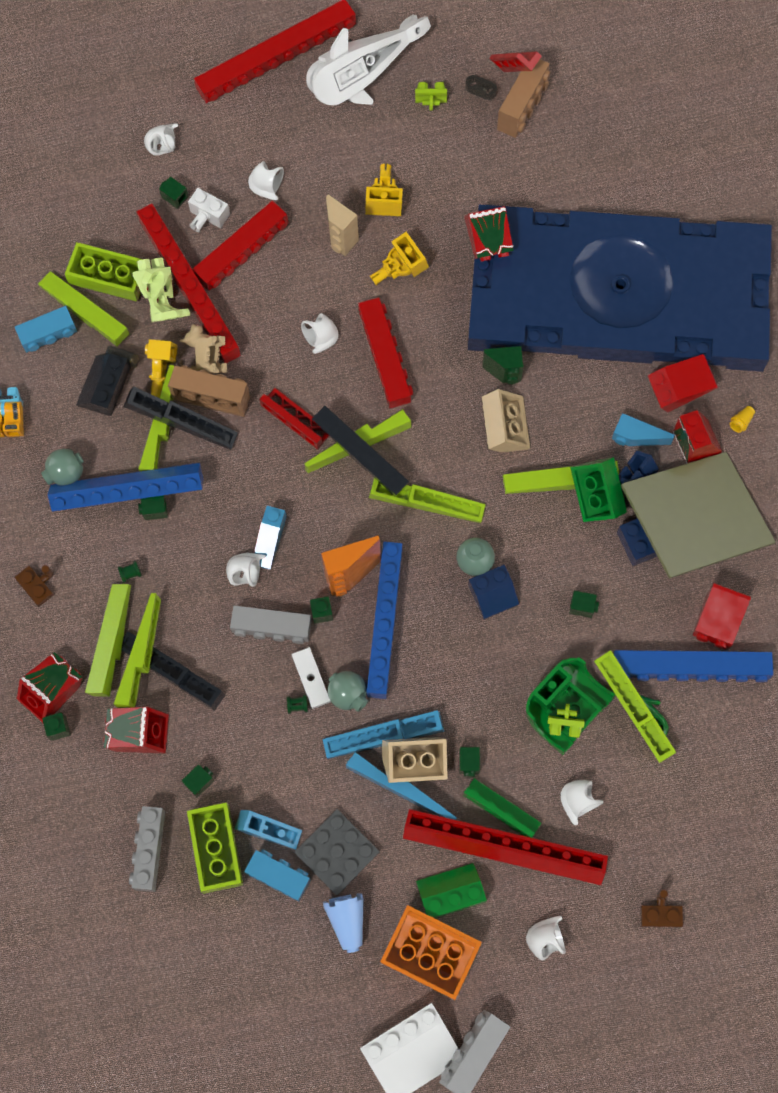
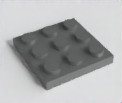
M336 809L294 853L338 896L380 851Z

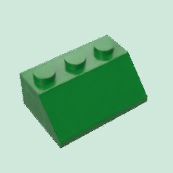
M614 457L598 459L570 467L583 522L616 519L627 513Z
M474 863L416 881L425 914L435 919L487 902Z

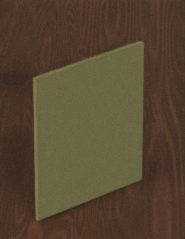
M727 452L621 484L669 579L775 544L771 532Z

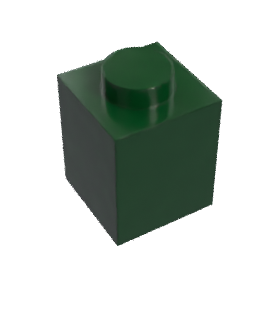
M171 176L160 185L159 192L161 198L176 209L189 197L187 188Z
M164 495L141 498V503H138V510L145 520L168 518L167 503Z
M574 590L569 614L592 618L593 614L598 612L599 601H596L597 595Z
M329 596L310 600L314 624L333 621Z
M62 712L42 718L46 736L51 741L71 736L67 718Z
M460 747L459 774H463V777L473 778L475 774L480 773V747Z
M199 764L181 780L197 798L214 782L211 777L213 773L206 765L202 768Z

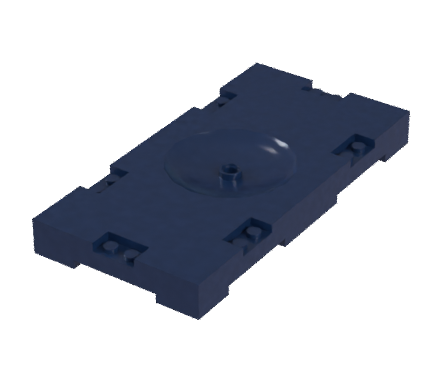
M479 204L478 212L503 206ZM505 206L514 251L509 252V256L498 258L497 254L491 256V260L482 262L480 258L474 259L468 350L483 351L484 349L521 346L522 351L578 355L580 359L652 364V361L678 363L704 354L709 365L726 366V369L758 372H763L769 361V278L771 275L772 225L716 221V224L680 222V218L570 211L569 214L533 212V208Z

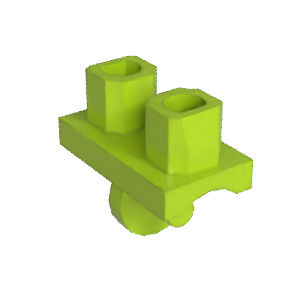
M419 82L417 89H415V103L429 105V111H433V105L447 103V89H445L444 82H436L435 89H428V83Z
M566 704L565 709H557V715H565V717L548 716L551 735H561V727L564 725L570 726L569 737H580L581 730L584 728V720L569 718V716L577 717V711L569 710L570 704Z

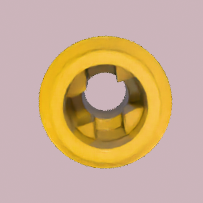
M746 406L733 416L729 423L731 429L737 433L745 431L755 414V410L751 406Z

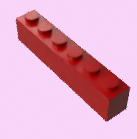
M272 200L192 269L199 282L208 291L216 288L221 283V280L234 272L235 268L243 265L249 256L257 253L264 243L271 241L278 231L286 228L288 224L287 214Z
M379 297L358 303L359 314L389 409L411 403L413 390L411 385H407L406 379H408L406 369L401 367L403 362L402 356L395 348L397 341L395 335L392 336L390 332L392 330L390 319L386 320L385 314H387L385 304H381Z

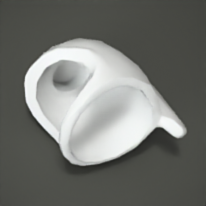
M178 124L160 125L150 129L144 137L146 149L155 156L173 152L175 149L173 129L178 127ZM157 144L162 145L160 150H157Z
M262 161L253 169L249 176V188L259 196L278 200V196L275 193L283 179V167L269 170L266 163Z
M322 313L318 315L315 322L306 320L301 324L304 337L311 346L315 347L312 350L314 354L330 348L338 340L337 327L330 318ZM305 323L309 324L312 328L307 329Z
M242 553L231 557L226 567L227 578L230 584L234 586L249 584L251 587L256 586L260 573V559H265L266 555ZM241 571L244 572L243 578H240Z
M589 780L569 782L561 791L562 805L574 825H578V817L603 804V800L593 799L592 781Z
M562 916L542 920L528 930L526 936L528 947L542 961L555 951H559L561 954L566 953L561 930L558 926Z

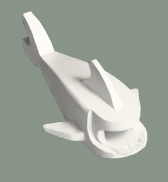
M411 15L401 23L400 28L397 30L348 42V29L343 28L331 46L330 51L319 56V60L310 66L306 76L308 88L320 102L327 105H338L347 99L357 104H373V99L363 89L373 82L410 42L422 37L429 30L431 25L428 17L424 16L418 19L417 15Z

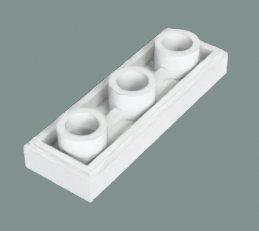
M310 647L291 654L312 709L330 703L331 701ZM308 677H315L313 681H308Z

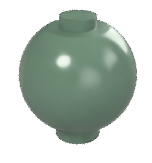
M57 449L47 457L45 470L41 474L48 485L52 483L57 485L72 484L80 479L83 473L82 463L84 460L79 453L75 454L70 449Z
M482 538L467 539L457 550V564L468 575L478 576L484 574L494 564V549L489 542Z
M342 671L334 673L329 678L328 697L335 707L342 710L354 708L359 712L369 702L365 698L367 694L366 683L359 674L352 671Z

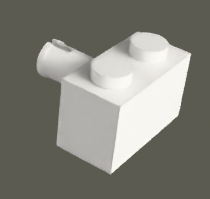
M199 188L196 189L188 201L190 212L197 215L192 223H190V227L193 230L196 229V232H200L206 221L221 228L230 216L227 203Z

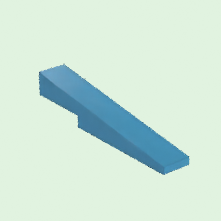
M436 710L403 720L397 719L323 739L326 757L330 759L381 747L382 740L412 739L445 731L440 712Z
M356 752L347 762L346 768L436 816L457 820V817L411 783H389L387 775Z

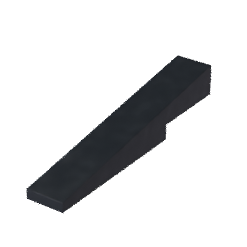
M134 386L129 391L123 406L229 450L232 449L238 433L173 401L166 402Z
M325 405L312 418L326 434L365 471H368L394 497L409 482Z
M129 631L123 637L121 651L130 656L136 636ZM153 647L149 669L215 711L225 697L224 692Z

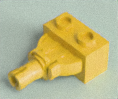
M385 163L380 165L379 184L378 178H375L374 184L371 187H366L365 215L401 216L403 188L396 186L395 179H392V185L390 184V164H387L386 170Z
M404 232L391 241L393 248L388 253L387 258L382 261L383 267L370 275V278L377 285L387 277L395 279L398 276H408L410 274L416 277L429 268L426 258L409 234Z
M149 339V343L145 345V355H147L148 359L152 360V375H149V378L152 380L151 395L160 398L163 382L166 378L167 362L176 363L178 345L171 341Z

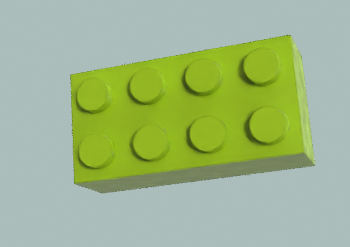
M76 242L65 271V277L71 285L138 302L141 291L133 277V272L139 271L137 261L143 259Z
M222 803L187 811L201 892L205 894L243 886L229 805Z

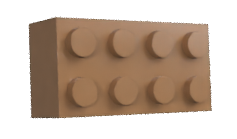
M540 59L532 71H521L499 109L497 130L514 138L518 136L519 132H523L526 126L525 121L527 118L530 119L533 114L534 105L539 104L542 91L545 92L548 88L549 81L547 80L551 74L549 71L550 63Z
M183 365L180 367L174 366L168 384L171 396L175 401L242 417L245 416L250 400L248 385L244 380L239 378L229 379L222 374L212 375L205 370L195 371Z

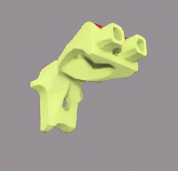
M163 258L151 259L152 269L149 259L137 261L139 271L133 272V277L143 296L149 300L151 321L158 322L190 316L188 308L176 309L170 306L167 297L173 298L171 267L164 266Z

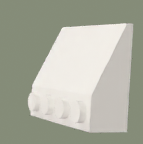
M431 1003L360 1049L386 1093H412L442 1074L451 1064L452 1057L458 1050V1047Z

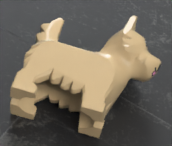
M193 324L190 332L186 333L185 338L180 339V342L195 348L196 366L190 367L191 370H205L209 374L227 373V363L220 364L218 362L220 356L219 347L225 345V336L216 337L203 334L202 327Z

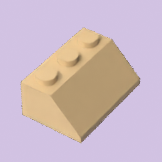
M328 194L326 202L331 247L336 253L346 256L359 241L357 214Z
M500 389L482 396L488 449L498 452L530 449L523 396Z
M445 738L382 740L383 764L389 783L448 779L447 741Z

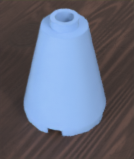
M357 893V897L354 898L349 894L329 899V903L323 902V907L343 950H347V953L359 951V947L363 945L364 898L362 893Z

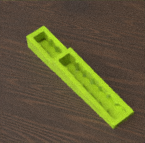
M51 271L38 283L48 294L63 306H66L68 310L89 327L97 330L116 347L129 335L127 327Z
M169 365L160 395V399L166 402L173 401L168 384L174 365ZM153 419L139 471L158 468L161 441L168 442L170 425Z
M402 409L373 429L366 424L356 430L355 433L371 446L411 428V420ZM336 443L304 463L307 473H310L349 456V454Z
M615 461L617 472L619 475L620 473L617 461ZM570 467L504 474L502 476L505 494L575 489Z
M375 478L373 479L369 494L371 499L478 523L482 522L486 505L414 484L412 486L406 485L394 497Z
M112 584L85 693L91 696L110 697L115 661L120 660L131 590V585Z
M156 593L150 594L114 701V705L117 708L135 707L141 673H149L161 599Z
M610 650L594 660L658 762L661 763L676 754L677 752L612 651Z

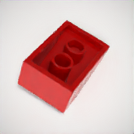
M704 354L663 367L647 375L661 409L666 412H670L719 388Z

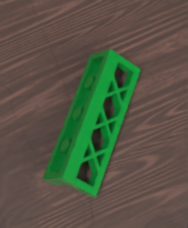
M475 778L463 793L465 798L522 836L532 838L541 825V822Z

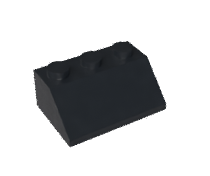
M113 354L97 355L76 405L112 416L131 369L128 359Z

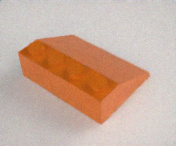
M379 536L321 553L326 580L332 596L336 595L338 597L347 594V591H350L381 562Z
M407 905L380 963L456 1000L482 942Z

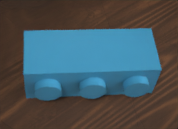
M66 306L15 326V330L26 353L36 351L41 346L53 344L56 340L70 337L77 332Z
M263 849L261 852L256 850L244 872L300 902L311 881L307 877L308 873L299 868L296 871L289 868L291 864L282 859H279V861L272 859L273 855Z

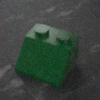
M521 346L484 349L482 368L502 383L516 384L521 382L523 373Z

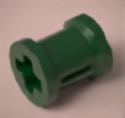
M133 561V564L125 567H118L123 583L136 576L142 577L137 561Z
M307 695L296 698L287 696L288 714L295 711L308 712Z

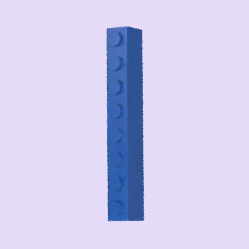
M200 463L79 480L68 485L52 484L47 495L53 512L202 490L204 479Z
M383 542L367 684V697L387 699L403 550L402 543Z
M614 650L613 652L628 678H637L638 681H648L649 678H657V681H668L669 678H677V681L696 679L699 682H705L708 679H716L717 682H726L728 679H736V682H747L748 679H756V682H767L773 676L772 652Z

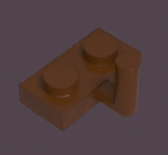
M47 565L42 566L41 570L44 574L40 577L30 566L14 577L38 607L54 596L44 584L53 576V572Z
M661 890L657 894V906H640L641 927L682 928L683 907L666 906L665 898L668 896V892Z

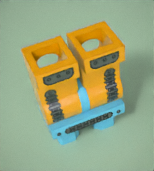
M17 387L7 388V396H1L0 389V437H5V435L7 437L24 436L23 401L20 398Z

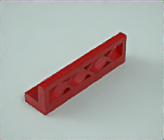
M536 51L492 54L489 59L503 72L532 71L542 56Z
M276 388L268 396L263 394L259 399L261 406L317 450L329 438V435L326 433L322 438L317 435L313 430L321 428L312 420L313 417ZM277 395L281 398L282 405H278L272 398ZM285 408H294L296 416L291 415ZM307 418L310 421V427L304 425L299 419Z

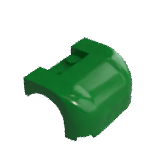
M579 657L563 659L530 694L526 704V716L533 729L560 754L564 755L576 742L577 738L569 737L570 726L564 725L561 727V735H551L548 716L565 717V715H557V709H565L566 704H570L569 710L577 711V717L569 716V718L584 720V728L581 730L582 734L599 713L603 712L615 698V693L602 686L588 672L586 662Z

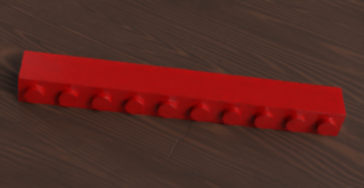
M341 0L195 77V87L205 103L215 101L223 94L230 93L233 89L247 84L255 77H260L265 72L277 68L280 64L292 60L295 56L307 52L310 48L322 44L325 40L337 36L343 28H352L356 24V14L346 0Z
M151 203L136 211L139 222L158 254L163 258L166 267H171L173 279L206 334L216 337L225 336V345L219 347V354L223 362L229 363L240 357L239 346L154 205Z
M411 809L408 811L403 839L597 885H602L606 874L607 855Z

